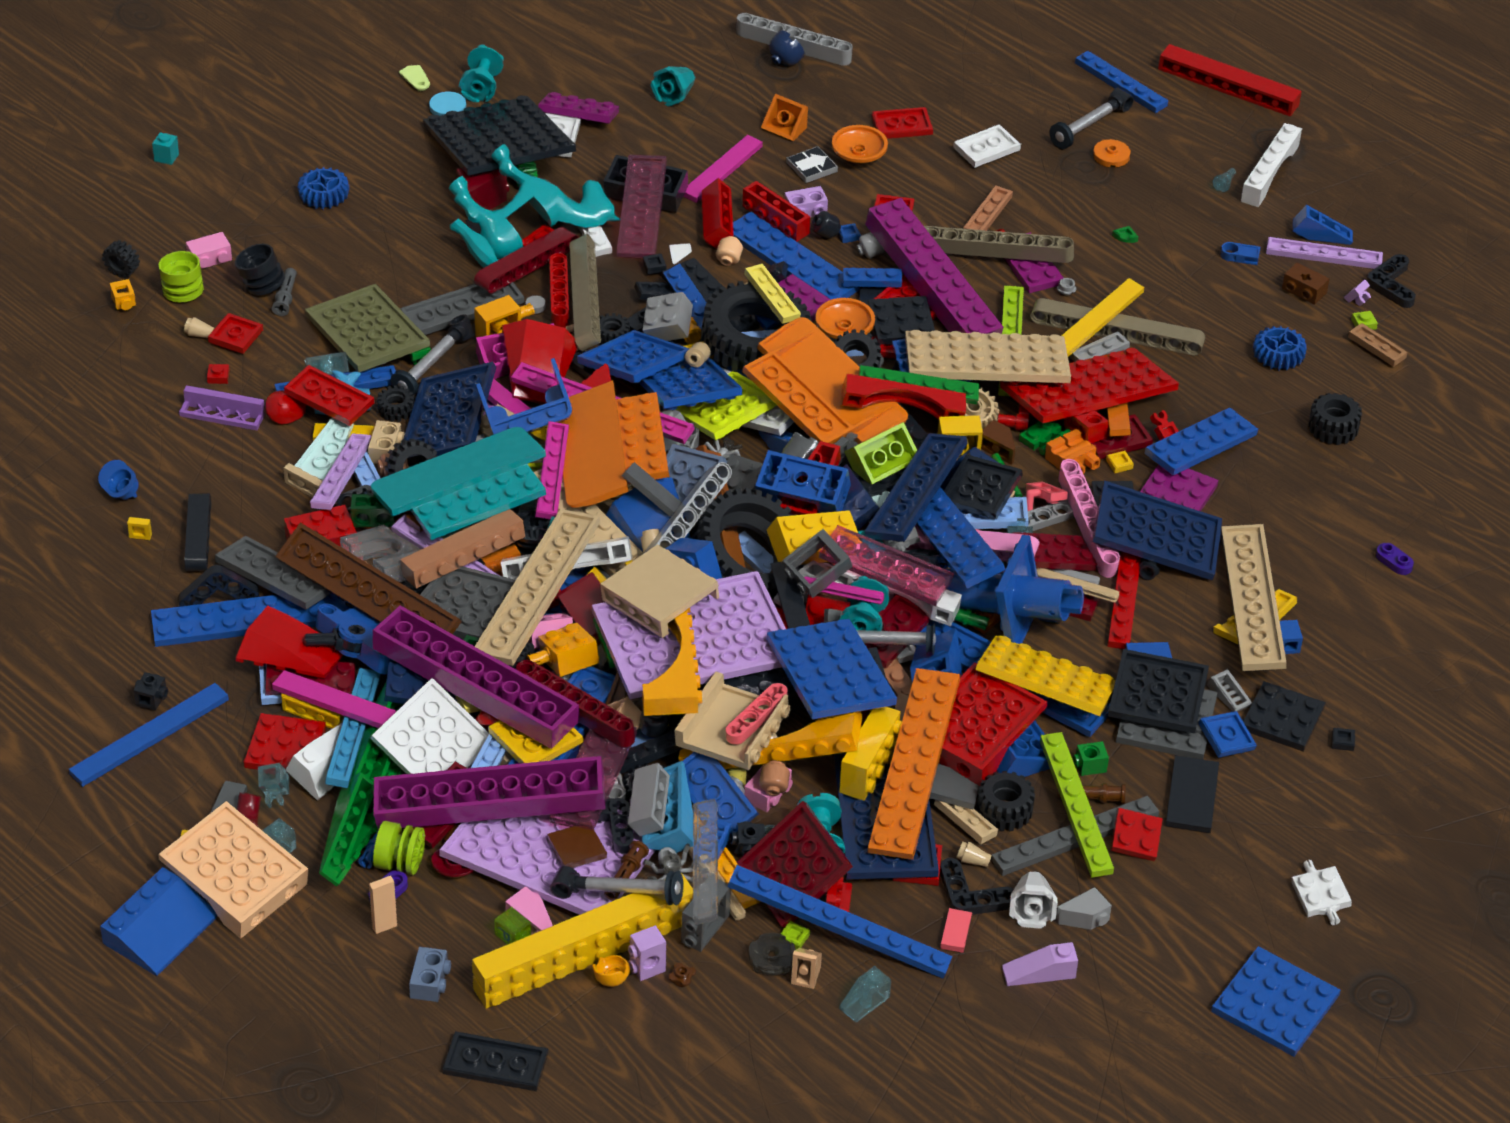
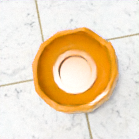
M620 955L600 957L597 965H592L597 981L607 987L619 986L630 973L629 963Z

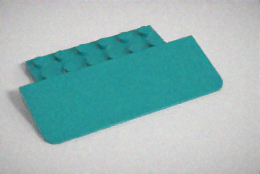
M513 427L378 479L371 484V490L392 516L410 510L430 540H433L546 495V488L528 465L530 462L546 457V451L523 428Z

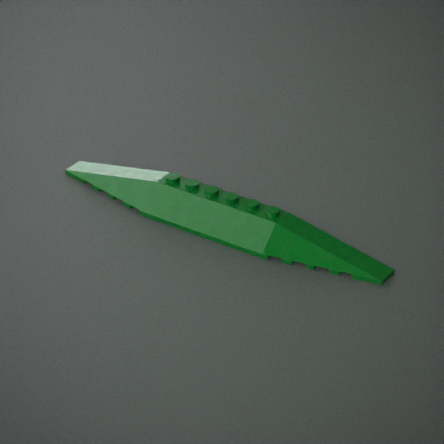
M385 683L376 704L396 710L397 712L404 704L384 701ZM368 724L366 725L348 788L342 787L337 798L319 874L335 886L341 883L350 870L352 863L361 854L360 852L363 847L369 843L372 834L378 830L374 818V777L404 774V771L370 739L379 728Z

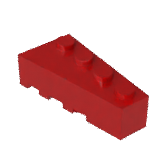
M820 441L808 459L838 466L841 459L840 446ZM799 476L796 481L803 483L808 478L806 476ZM784 496L781 499L782 504L780 506L783 509L788 506L791 509L790 516L818 513L814 503Z

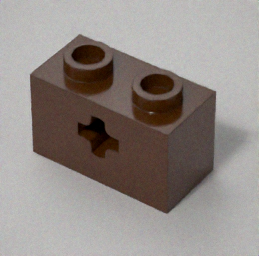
M1295 263L1284 274L1282 289L1315 305L1327 294L1330 278L1304 265Z

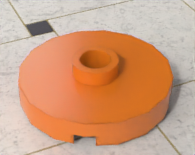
M1108 139L1098 142L1094 146L1093 154L1094 159L1105 167H1111V165L1121 167L1129 161L1131 151L1125 143Z

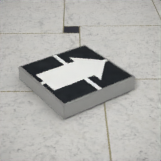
M818 146L786 157V163L805 183L838 172V166Z

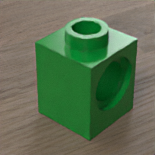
M1103 741L1077 745L1076 754L1073 755V762L1075 768L1078 767L1081 776L1107 772L1109 756Z

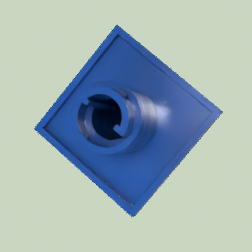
M1022 535L1019 542L1015 544L1012 557H1009L1005 571L970 588L964 586L952 569L931 567L930 569H923L919 577L921 581L961 594L962 598L959 609L977 610L1000 615V628L1004 636L1017 644L1023 643L1034 618L1066 621L1070 613L1081 614L1083 609L1084 592L1082 586L1072 585L1069 580L1038 577L1031 537L1029 535Z

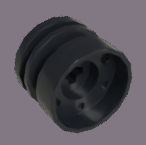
M262 243L247 247L235 259L238 273L251 295L268 294L279 288L284 282L285 273L277 260L273 248L269 244Z
M536 509L526 510L518 514L523 520L525 537L513 543L520 551L521 556L533 554L550 524L551 519L535 517Z

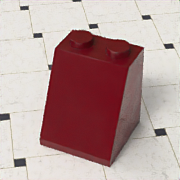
M461 168L457 169V178L463 176L468 183L467 189L472 199L478 205L492 210L507 201V192H509L507 176L499 173V169L469 176Z
M591 572L558 592L556 596L562 613L571 616L573 623H578L596 640L598 647L600 640L593 625V618L595 617L592 613V605L604 603L605 601L602 599L601 583L595 574Z

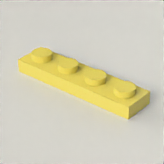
M763 264L745 268V276L782 324L800 318V311Z

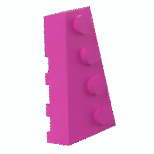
M504 333L476 338V354L479 363L494 362L496 366L493 379L510 373V368L507 364V350L504 346Z

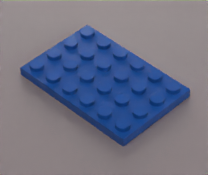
M710 357L700 367H692L684 359L683 362L671 365L668 369L661 370L655 373V375L646 377L638 382L648 393L657 392L659 404L667 410H674L677 406L682 405L695 406L699 402L713 403L716 402V399L722 398L730 400L742 395V387Z
M850 619L767 632L766 640L811 719L896 705L897 697Z

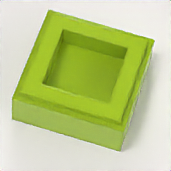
M789 922L779 935L778 942L794 949L801 948L810 936V930L794 922Z

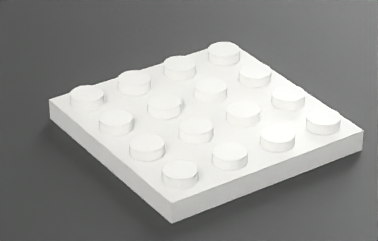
M431 678L370 739L406 774L445 771L455 761L469 768L474 763L489 733Z

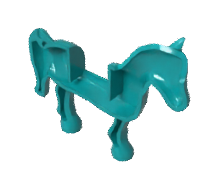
M505 144L498 147L491 155V158L498 163L499 173L513 179L520 185L518 193L506 206L491 211L478 205L472 199L467 189L468 183L463 176L457 178L449 186V190L455 195L454 201L463 208L470 221L479 224L481 232L479 234L473 231L460 219H456L451 223L450 229L462 236L469 252L483 268L498 261L497 258L501 259L523 247L519 233L506 218L528 201L550 226L561 221L588 228L603 225L606 221L621 220L615 215V207L605 195L599 182L593 180L586 181L582 186V200L580 203H577L551 182L529 175L516 168L510 159V151Z

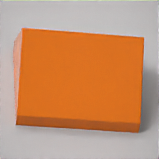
M775 94L761 128L794 141L807 128L808 107Z

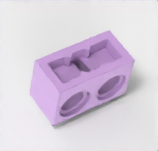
M821 186L785 192L784 199L808 214L810 218L821 211H827L828 199Z

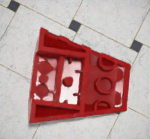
M530 319L502 325V333H504L505 338L504 346L508 356L507 364L510 368L509 377L513 398L546 404L544 393L514 383L511 376L521 362L553 373L551 359L555 358L560 375L565 378L578 348L575 338L566 328Z
M267 606L247 629L237 653L236 661L242 663L244 660L254 661V665L263 666L265 663L275 665L278 670L284 671L286 668L296 669V673L325 678L342 658L343 654L335 650L334 646H305L304 635L318 632L288 614Z

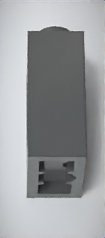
M824 529L820 530L783 559L785 574L791 580L794 578L798 582L797 586L803 594L808 593L812 598L853 567L850 557ZM823 547L835 559L837 564L813 583L809 584L796 570V567Z
M711 876L682 912L681 943L701 952L729 917L731 888L727 887V883Z

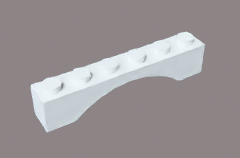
M1284 123L1245 181L1241 202L1255 207L1260 206L1280 165L1288 156H1293L1299 147L1302 128Z
M629 536L587 544L572 569L632 560ZM532 554L502 559L503 577L516 580Z
M850 555L848 556L853 567L834 581L850 585L860 576L874 579L887 586L890 592L905 597L918 605L931 620L948 626L952 625L959 611L962 595Z

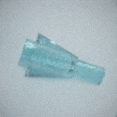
M1230 168L1227 172L1215 176L1213 179L1214 188L1220 192L1228 191L1236 170Z

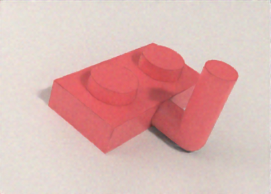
M1043 481L1026 483L1028 511L1033 510L1034 497L1043 498L1047 503L1056 504L1059 500H1067L1068 491Z

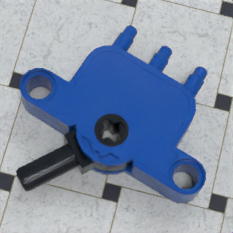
M332 604L319 605L316 628L322 633L305 634V646H334L335 650H338L341 654L358 658L379 674H387L389 662H395L373 649V629L380 622L355 607L343 612Z

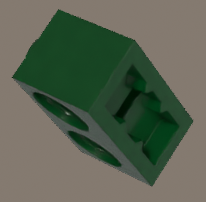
M352 494L351 518L354 527H392L395 524L396 515L392 516L374 494Z

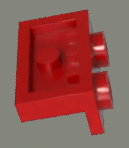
M841 877L827 891L826 903L849 912L852 883L843 882L844 877Z

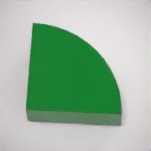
M1130 226L1119 228L1112 232V236L1121 242H1138L1139 237Z

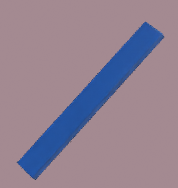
M216 683L210 685L71 767L69 774L82 787L225 703L229 700L228 694Z

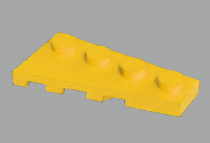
M1278 589L1275 591L1280 620L1297 604V597ZM1234 615L1229 617L1225 624H1217L1213 627L1214 634L1238 644Z

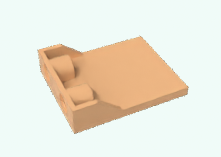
M227 801L159 853V860L208 900L222 923L240 939L305 887L308 880V868Z

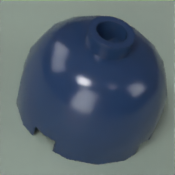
M779 30L771 39L769 51L771 59L775 64L793 66L804 57L805 51L798 40L789 38L791 34L784 30Z

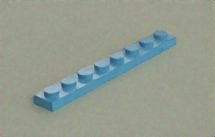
M359 668L351 695L374 702L381 674L374 670ZM347 716L344 717L325 784L348 788L366 729V723Z

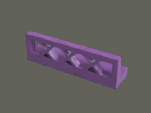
M187 385L184 389L185 402L179 411L181 417L251 430H258L265 416L263 399ZM189 406L198 408L195 411H188L187 409ZM217 411V413L213 415L207 414L206 412ZM230 414H233V415H236L237 417L227 418L226 416H227V415H230ZM248 418L256 419L254 423L245 421Z

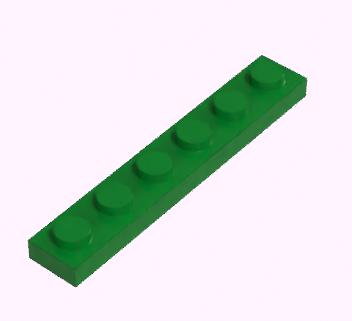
M860 365L859 376L966 393V403L977 405L979 401L978 383Z

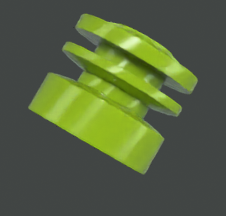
M177 251L161 258L158 263L162 279L163 295L168 300L188 302L202 294L204 287L200 261L196 254L187 251Z
M383 821L375 841L374 867L390 871L397 862V871L404 872L406 870L407 874L415 875L424 854V828L415 827L413 829L411 825H407L402 833L400 823Z

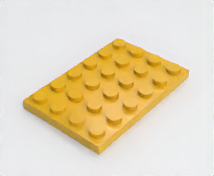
M1006 636L994 637L976 667L977 671L1097 716H1101L1113 693L1116 682L1108 674L1100 675L1093 672L1089 667H1079L1073 665L1070 660L1052 657L1046 651L1039 652L1033 650L1027 644L1013 643Z

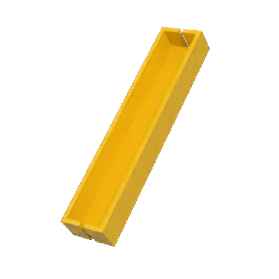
M682 874L684 882L683 896L677 906L674 903L668 905L665 900V894L631 893L472 959L473 989L487 1009L513 997L521 996L532 989L540 988L551 981L564 978L570 973L583 970L587 966L597 963L600 957L605 958L620 952H626L630 945V935L656 925L660 933L666 935L682 927V912L695 897V891Z

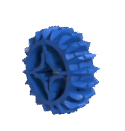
M324 167L322 169L316 168L314 171L309 170L308 173H303V177H300L297 186L298 194L303 203L308 204L309 207L314 206L315 209L318 207H322V209L325 207L331 209L332 206L337 207L339 203H344V199H347L349 194L347 177L344 176V173H339L338 169L332 170V167L329 169Z
M1281 325L1279 328L1272 326L1271 329L1265 327L1264 331L1260 330L1253 343L1254 357L1258 358V362H1263L1264 366H1270L1271 369L1277 368L1278 370L1283 368L1287 371L1288 368L1294 369L1295 366H1300L1307 350L1305 339L1302 338L1301 334H1296V330H1289V327L1286 329L1282 328Z

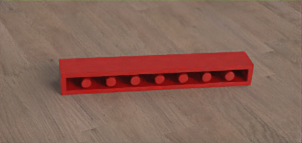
M1169 44L1160 55L1158 70L1291 117L1300 104L1301 90Z

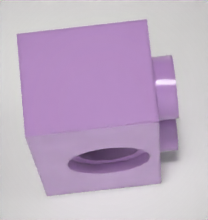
M656 925L630 935V945L628 946L630 960L628 963L631 973L636 974L639 980L643 981L666 972V941Z

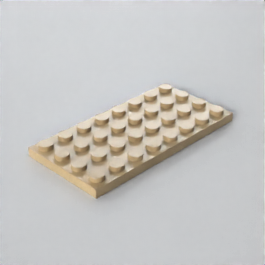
M920 330L905 332L909 373L959 380L1071 382V372L1064 336L1056 334L1050 336L1039 334L1020 335L1018 333L1000 334L996 332L981 334L979 332L961 333L958 331L940 332L937 330L931 332H921Z

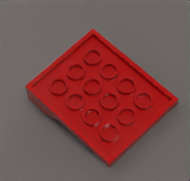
M974 662L960 677L939 764L950 767L980 786L981 781L985 780L986 776H993V773L996 772L1012 743L1047 708V701L1018 685L977 671V663Z

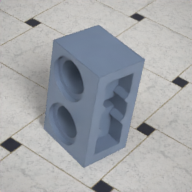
M419 947L409 983L411 999L439 1001L440 993H444L446 989L445 974L449 975L451 969V960L447 959V950Z

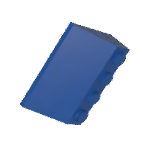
M1035 720L1007 749L997 769L998 773H1002V771H1007V773L1015 772L1018 776L1023 775L1026 777L1050 769L1040 743V736L1045 734Z
M162 867L112 914L100 928L104 945L158 976L218 915L183 879Z

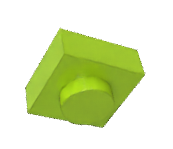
M1371 311L1352 313L1351 320L1355 327L1363 323L1372 330L1377 329L1378 323Z

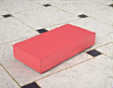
M949 908L941 949L964 953L972 912Z

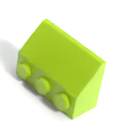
M904 422L844 451L852 469L872 485L907 467L916 454L917 449Z

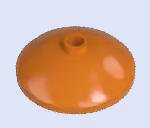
M851 125L841 128L834 134L832 148L839 157L846 161L869 163L881 158L886 153L888 141L886 136L876 128L866 125Z
M852 298L829 300L823 303L816 312L817 327L833 339H837L839 335L843 336L845 331L851 333L852 329H856V332L859 333L860 330H864V334L867 335L875 324L873 310L867 304Z

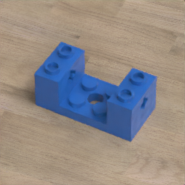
M768 450L755 488L762 491V497H765L767 493L772 495L771 501L773 502L777 499L781 500L782 496L814 503L818 513L842 511L851 482L847 468ZM799 476H806L808 478L803 483L796 481Z

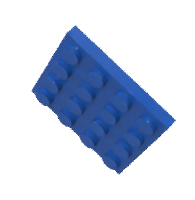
M633 330L578 355L577 359L579 364L587 368L599 369L604 364H607L610 375H613L615 378L625 379L630 383H638L646 377L668 369L671 365L683 362L686 352L690 348Z
M1258 946L1213 1004L1211 1012L1294 1057L1337 1000L1341 990Z

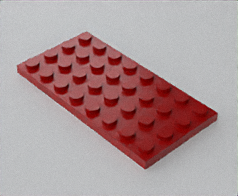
M1127 348L1123 351L1111 352L1110 354L1069 363L1071 372L1070 383L1000 381V388L1041 423L1176 391L1179 386L1175 379L1135 348Z

